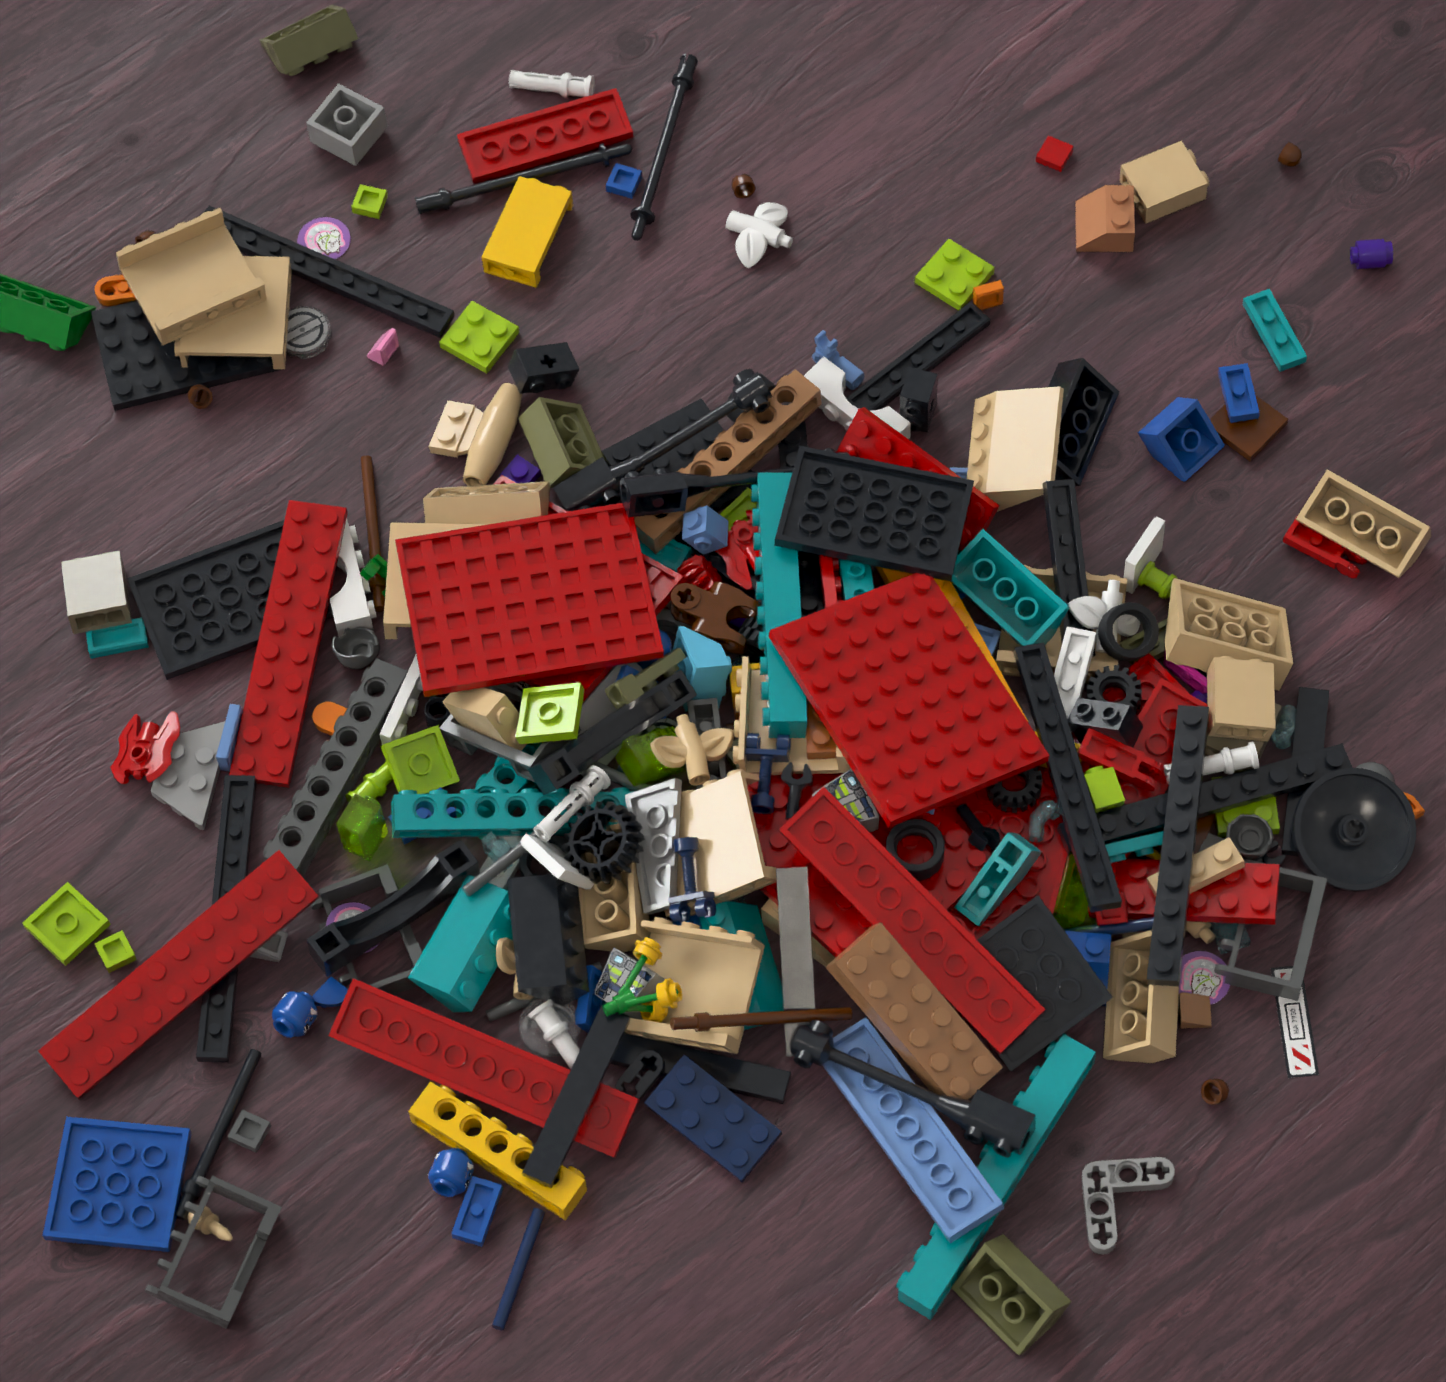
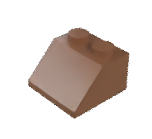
M1105 185L1076 201V252H1133L1135 236L1134 185Z

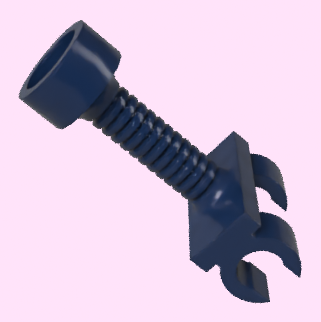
M759 733L747 734L745 748L747 761H761L757 794L750 797L753 813L765 815L774 812L775 799L769 795L772 762L789 763L791 751L790 735L778 734L776 749H760L761 737H759Z
M685 837L674 839V852L682 857L684 890L686 892L684 895L668 898V902L671 904L669 909L671 920L673 922L689 921L691 912L687 903L695 902V912L698 917L714 916L716 913V905L713 900L715 898L714 892L696 891L694 858L692 856L695 852L699 851L698 838Z

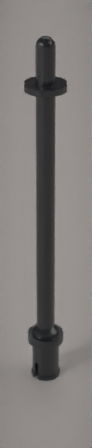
M686 54L681 56L677 73L672 77L671 81L675 90L640 207H635L630 212V217L635 221L632 230V239L635 241L641 240L645 226L655 221V214L650 211L685 92L692 89L694 84L693 75L698 59L691 54L688 55L687 61Z
M601 143L597 152L453 191L445 190L444 187L439 188V192L415 197L418 213L422 215L423 213L441 208L448 210L456 201L515 186L519 176L528 179H540L602 162L605 167H609L610 159L630 154L632 146L630 144H622L605 149L604 144Z

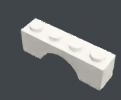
M823 357L804 376L820 389L822 404L819 408L823 410L826 417L831 421L839 422L847 431L859 408L849 403L844 396L846 388L845 372L826 357ZM887 406L871 411L906 438H910V422L891 407Z
M347 520L337 566L347 574V579L343 588L330 598L339 638L344 634L346 628L363 627L374 630L371 619L377 617L373 600H366L365 593L371 592L369 583L359 574V568L365 566L361 550H354L353 543L359 542L355 525L349 526Z

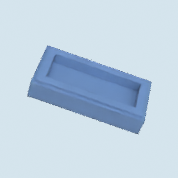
M229 705L216 759L220 770L230 772L243 713L240 705Z

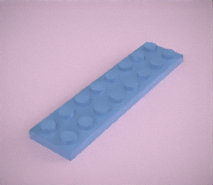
M866 1017L833 1037L835 1049L914 1083ZM831 1060L822 1065L950 1243L1004 1209L1001 1200L930 1104Z

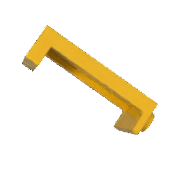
M519 176L481 257L484 273L537 288L541 279L539 269L566 210H572V191L562 186L542 183L535 178L528 179Z

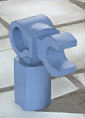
M822 330L814 338L817 345L816 351L812 355L814 362L817 363L823 357H826L845 372L846 386L851 390L856 389L864 380V372L845 357H840L837 351V340L829 341L826 337V331Z

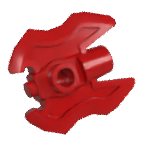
M746 510L748 521L736 520L731 530L728 531L727 546L715 550V552L724 559L726 574L729 578L746 590H752L753 585L748 564L755 571V557H759V551L753 549V535L758 533V526H752V510Z
M175 711L168 714L161 727L153 722H145L141 727L138 714L131 718L118 738L119 753L111 765L113 776L119 783L127 784L130 775H133L138 780L146 776L147 781L151 783L161 776L172 764L170 753L174 742L180 736V723L178 714Z

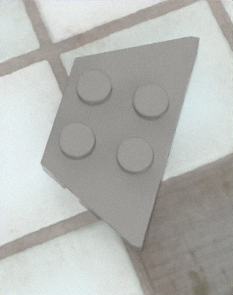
M225 721L180 733L170 753L172 764L161 776L153 781L151 787V794L154 798L163 804L171 806L174 812L181 817L183 815L200 830L205 829L220 773L216 755Z

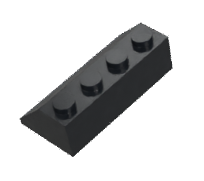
M1084 358L1058 363L1048 386L1064 389L1055 480L1074 479L1075 486H1080L1120 392Z
M553 874L515 877L507 880L518 992L546 1001L551 999L553 1003L565 1006L589 993L578 886L559 880Z

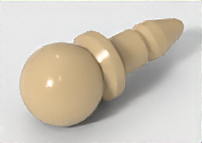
M205 1206L195 1229L200 1230L206 1235L212 1233L220 1240L232 1241L231 1233L219 1223V1217L212 1213L210 1208ZM190 1212L188 1213L189 1224L194 1216V1214Z

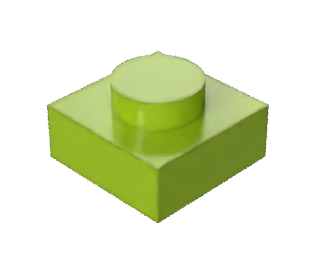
M360 184L351 206L352 213L379 219L388 198L387 190Z
M123 930L95 943L108 973L137 960Z

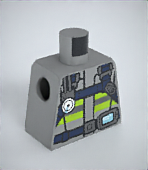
M852 769L824 786L869 832L879 829V814Z
M613 948L595 988V995L607 1003L612 1001V997L618 995V991L625 984L638 961ZM644 965L630 990L636 998L656 993V985L664 982L665 978ZM638 1011L622 1013L631 1018L642 1019Z

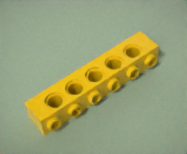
M430 1082L408 1111L411 1122L449 1147L462 1149L474 1163L566 1221L587 1192L583 1173L573 1166L566 1168L562 1165L557 1175L559 1181L552 1188L522 1176L523 1169L517 1166L520 1162L529 1159L534 1148L532 1146L533 1143L520 1133L514 1135L506 1130L507 1126L495 1117L489 1119L481 1114L482 1111L474 1103L460 1101L455 1097L456 1094L447 1086L441 1084L438 1087ZM452 1111L456 1113L450 1120L441 1119L442 1114ZM471 1128L481 1129V1132L476 1136L466 1135L467 1131ZM497 1144H505L507 1146L503 1152L496 1153L492 1151V1148Z

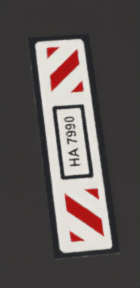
M1293 966L1271 968L1272 977L1290 981ZM1303 978L1298 1001L1275 996L1288 1078L1319 1075Z

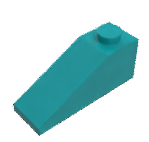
M1007 832L954 908L977 926H981L1026 876L1042 851L1018 833Z

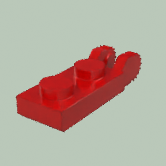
M1296 519L1283 537V543L1333 569L1336 568L1341 574L1351 579L1357 578L1360 570L1354 564L1343 559L1344 554L1353 562H1357V564L1364 565L1367 563V560L1296 521Z
M1088 728L1077 752L1080 760L1095 767L1103 766L1104 769L1113 767L1117 777L1130 783L1133 782L1137 787L1151 792L1156 790L1158 783L1152 777L1137 771L1139 766L1143 771L1157 776H1161L1165 768L1161 763L1145 756V753L1092 728Z

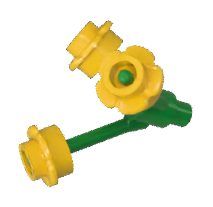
M644 938L642 941H635L636 948L633 951V955L638 959V962L627 981L618 991V995L612 997V1001L602 1005L607 1017L617 1012L622 1014L638 1011L643 1020L661 1023L668 1014V1007L675 1009L678 1006L677 1002L682 1000L681 987L678 982L674 983L671 978L656 985V993L636 998L630 990L644 964L653 966L663 955L660 951L661 946L656 941Z

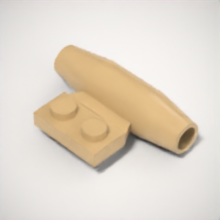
M504 383L484 413L472 404L447 401L430 441V452L456 458L460 455L468 454L463 475L464 483L467 486L486 485L501 463L517 425L523 394L519 393L516 385Z

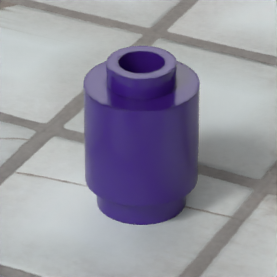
M1384 239L1355 241V247H1350L1351 264H1356L1357 269L1384 268L1386 264H1392V242L1384 241Z

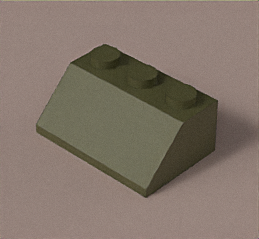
M330 5L259 41L278 71L292 76L303 71V66L312 61L314 64L326 60L329 58L328 53L336 49L338 52L352 47V41L358 39V36L346 9Z
M539 397L518 417L523 433L533 451V456L543 474L544 481H550V488L555 487L603 457L580 404Z
M1004 1234L984 1243L951 1287L1018 1356L1022 1355L1046 1333L1072 1302Z

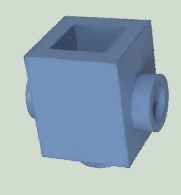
M707 505L684 513L682 540L703 555L727 546L728 520Z

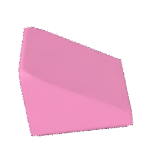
M391 328L378 339L367 354L369 359L382 366L387 363L399 346L396 329Z

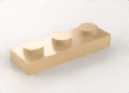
M1230 837L1194 854L1190 894L1245 867L1244 859ZM1159 872L1147 877L1148 885L1155 897Z

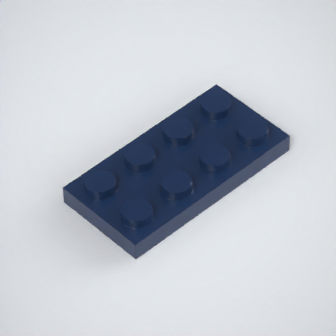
M685 1055L681 1057L644 1102L646 1107L741 1182L747 1178L782 1135L781 1130Z

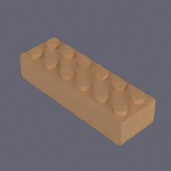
M881 922L867 929L826 966V969L930 1091L939 1095L943 1094L968 1100L1003 1068Z

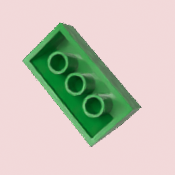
M0 274V331L22 334L24 339L28 341H42L49 344L51 349L65 351L67 348L78 344L92 319L91 311L96 310L95 306Z

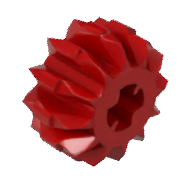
M701 555L689 557L677 568V573L684 576L685 583L693 584L706 591H710L713 583L722 582V577L718 574L717 569Z

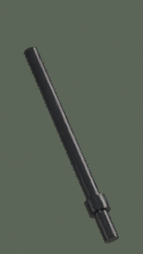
M250 1049L190 1180H186L181 1191L183 1196L175 1212V1216L179 1220L185 1221L189 1212L183 1208L185 1203H194V1200L199 1199L204 1189L195 1182L198 1176L206 1177L262 1053L258 1050Z

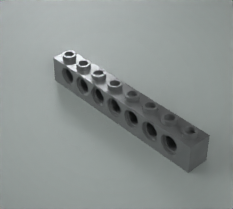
M378 658L375 659L371 667L368 666L365 669L361 679L362 684L358 691L352 692L344 716L340 715L336 720L331 739L323 743L318 762L309 768L305 785L302 790L296 791L292 799V808L288 815H283L280 819L275 838L269 840L263 851L265 861L280 850L299 874L304 877L347 800L345 794L354 788L380 741L379 734L408 673L407 670ZM376 692H383L379 697H372V694ZM363 716L370 717L368 720L364 722L357 721L359 718ZM348 741L356 742L352 746H344ZM333 766H342L338 771H330ZM319 791H328L324 796H316V793ZM305 816H314L310 821H301ZM291 841H300V843L294 847L287 846L288 843Z

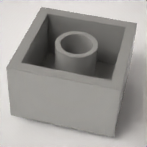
M339 83L306 123L311 143L355 166L388 127L384 107Z

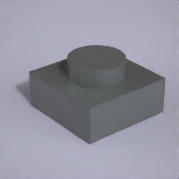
M242 1110L227 1137L229 1141L257 1153L272 1126L269 1121Z

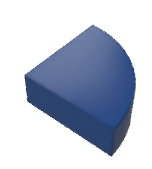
M331 976L312 997L315 1000V1005L322 1008L340 1006L348 989Z

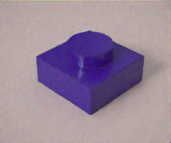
M517 454L499 476L503 475L516 483L535 482L541 476L539 468Z

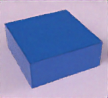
M615 163L606 183V191L633 199L642 179V171Z

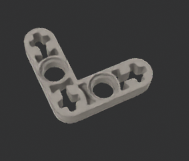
M1163 1157L1094 1161L1084 1167L1082 1172V1191L1089 1247L1093 1252L1102 1255L1108 1254L1116 1246L1117 1226L1113 1193L1161 1190L1169 1187L1173 1182L1175 1172L1170 1160ZM1143 1167L1146 1168V1181H1142ZM1157 1167H1162V1171L1166 1173L1162 1180L1158 1179L1157 1174H1152L1155 1173ZM1130 1168L1136 1172L1137 1178L1131 1183H1126L1120 1179V1171ZM1094 1171L1098 1172L1100 1177H1103L1100 1180V1192H1094V1180L1090 1178ZM1094 1201L1105 1202L1109 1208L1107 1213L1104 1215L1094 1214L1090 1209ZM1105 1223V1236L1111 1237L1107 1239V1244L1101 1245L1100 1240L1094 1239L1098 1238L1099 1224Z

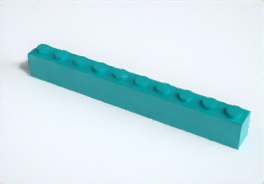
M758 473L757 484H751V502L757 503V508L752 509V526H758V533L753 535V549L759 551V557H755L754 569L755 575H760L761 581L756 582V600L762 601V606L757 607V624L763 625V631L758 633L759 650H764V657H760L759 670L760 675H765L766 682H761V700H767V708H762V726H768V738H777L778 734L790 735L789 738H805L807 728L806 696L769 638L771 629L801 618L798 550L774 546L792 473Z
M1064 1033L1058 1042H1051L1044 1055L1047 1059L1043 1066L1037 1065L1028 1080L1031 1083L1026 1092L1021 1090L1012 1104L1036 1115L1035 1131L1022 1154L1018 1155L1012 1152L1009 1158L1002 1157L993 1150L994 1143L989 1141L980 1153L979 1158L982 1160L977 1169L1001 1200L1003 1206L1095 1064L1096 1052ZM999 1213L952 1243L947 1240L935 1223L930 1231L931 1240L927 1246L922 1244L913 1258L915 1265L910 1272L905 1270L897 1282L896 1287L899 1289L898 1301L932 1320Z

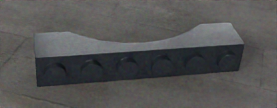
M679 670L662 679L657 685L644 692L643 695L631 703L623 705L578 735L577 739H572L527 770L543 795L553 792L581 774L606 754L697 696L682 670Z
M459 840L436 855L415 878L386 900L358 915L332 922L309 937L307 944L310 955L326 977L330 976L456 894L467 875L476 877L480 874L479 862L463 841Z

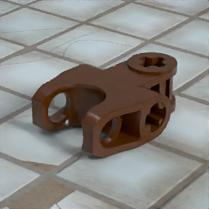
M722 582L713 583L710 591L689 583L675 586L671 592V615L675 620L692 626L691 630L721 644L724 651L735 654L744 653L747 647V639L742 634L732 630L727 624L735 618L750 619L752 617L757 620V607L762 606L758 601L749 597L740 589Z

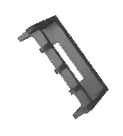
M515 682L484 687L503 693L508 698L518 702L522 700L523 692L513 688ZM452 714L448 716L440 727V731L450 747L471 756L477 748L509 760L518 776L533 782L535 780L527 769L572 740L542 742L535 753L530 755L460 726Z
M1244 859L1245 863L1265 864L1253 860ZM1280 867L1279 886L1311 893L1290 981L1235 968L1245 924L1240 923L1238 924L1235 940L1222 939L1221 948L1232 951L1228 966L1216 964L1214 972L1226 976V984L1298 1001L1327 878Z
M386 864L318 889L321 897L311 904V908L317 910L324 907L327 916H329L332 912L331 904L382 886L386 898H389L398 891L389 865ZM326 922L319 925L320 930L326 927ZM410 924L400 929L399 932L414 968L422 951L415 939ZM352 961L346 965L349 973L338 978L339 983L343 986L351 984L353 978L358 980ZM412 969L370 984L392 995L418 986L408 978Z
M198 1176L195 1183L206 1189L199 1205L191 1202L185 1203L183 1208L194 1214L185 1234L176 1230L172 1231L170 1237L181 1242L172 1263L164 1259H159L157 1263L159 1268L168 1271L160 1288L147 1285L145 1292L227 1329L282 1207L217 1177L212 1176L209 1180ZM212 1192L264 1215L220 1311L168 1288Z

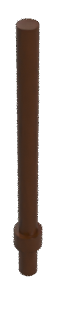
M365 455L360 460L369 557L372 559L377 554L381 556L372 457ZM376 573L369 579L370 591L373 592L375 611L382 612L385 606V596L381 593L386 588V580Z
M851 1007L723 1015H710L709 1012L695 1013L694 1016L672 1017L670 1019V1027L672 1030L695 1029L696 1032H704L718 1027L811 1022L812 1020H851L852 1009Z

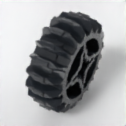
M597 801L595 809L585 805L586 813L584 815L576 813V818L578 819L576 823L568 822L569 827L572 829L571 832L563 834L564 838L569 841L562 845L563 850L567 852L564 858L572 863L571 866L579 869L580 874L589 877L590 881L594 884H599L600 881L610 884L612 876L616 880H622L621 872L632 873L629 865L632 862L639 863V859L635 855L636 853L644 852L643 847L638 844L645 840L644 835L640 833L643 829L642 825L636 821V815L631 811L628 812V809L623 805L617 806L614 802L610 801L606 805ZM609 822L619 823L622 832L616 833L609 826ZM590 852L594 854L597 858V863H588L585 853Z

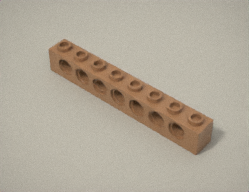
M795 369L788 376H783L777 382L776 387L770 391L773 397L768 400L770 406L762 413H755L754 410L740 414L733 426L727 431L720 432L713 444L706 450L699 451L694 457L693 462L685 469L681 468L677 472L712 477L749 471L822 404L820 389ZM791 402L789 405H782L781 403ZM764 420H769V421H771V422H769V423H767V424H762V423H760L761 421H764ZM742 439L750 440L748 442H740ZM720 458H730L727 461H719ZM731 486L711 488L709 491L688 497L685 511L662 513L667 514L663 518H657L656 516L659 514L634 517L638 539L657 554L683 530L684 513L693 511L698 507L710 506Z

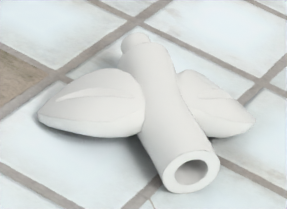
M763 203L758 206L754 216L734 210L729 214L726 221V229L740 233L736 240L735 248L740 261L746 268L749 269L759 262L766 252L767 244L775 248L780 246L790 248L793 238L785 235V231L779 228L785 222L788 214L787 208L783 205Z
M1108 580L1107 591L1102 592L1101 600L1095 596H1083L1073 599L1068 603L1070 612L1082 626L1088 629H1096L1097 652L1106 653L1101 647L1098 638V627L1103 615L1111 608L1124 604L1122 603L1123 593L1119 592L1120 581ZM1125 614L1118 617L1113 624L1115 640L1117 641V633L1125 637L1135 635L1139 630L1140 621L1133 615Z

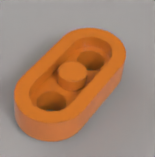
M123 274L104 277L95 285L97 300L104 306H115L137 300Z

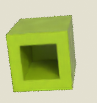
M1096 766L1085 772L1084 777L1095 813L1124 804L1125 799L1113 767L1104 769L1103 766Z

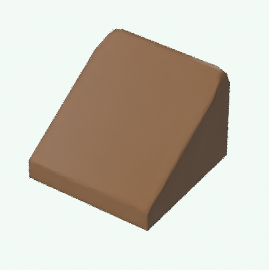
M1186 992L1179 993L1180 1028L1212 1027L1210 996Z

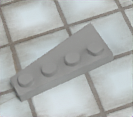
M674 778L625 795L627 811H631L636 815V821L643 828L640 833L645 838L644 841L638 843L643 847L644 852L636 853L635 855L639 859V863H636V870L644 914L651 915L670 909L671 904H669L668 898L676 896L678 854L674 852L673 840L679 838L682 780Z

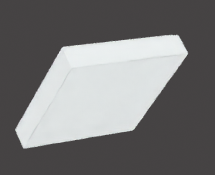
M1157 516L1153 518L1126 558L1124 578H1127L1126 591L1131 594L1139 585L1137 581L1145 566L1150 561L1154 562L1162 550L1165 520Z
M525 834L521 839V845L557 879L586 890H590L594 885L589 877L580 874L579 869L571 866L572 863L564 858L567 854L557 845L545 842L529 834Z

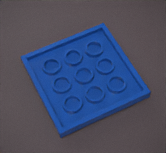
M66 1117L43 1231L44 1239L170 1252L172 1243L170 1235L175 1227V1213L179 1205L192 1134L190 1128Z

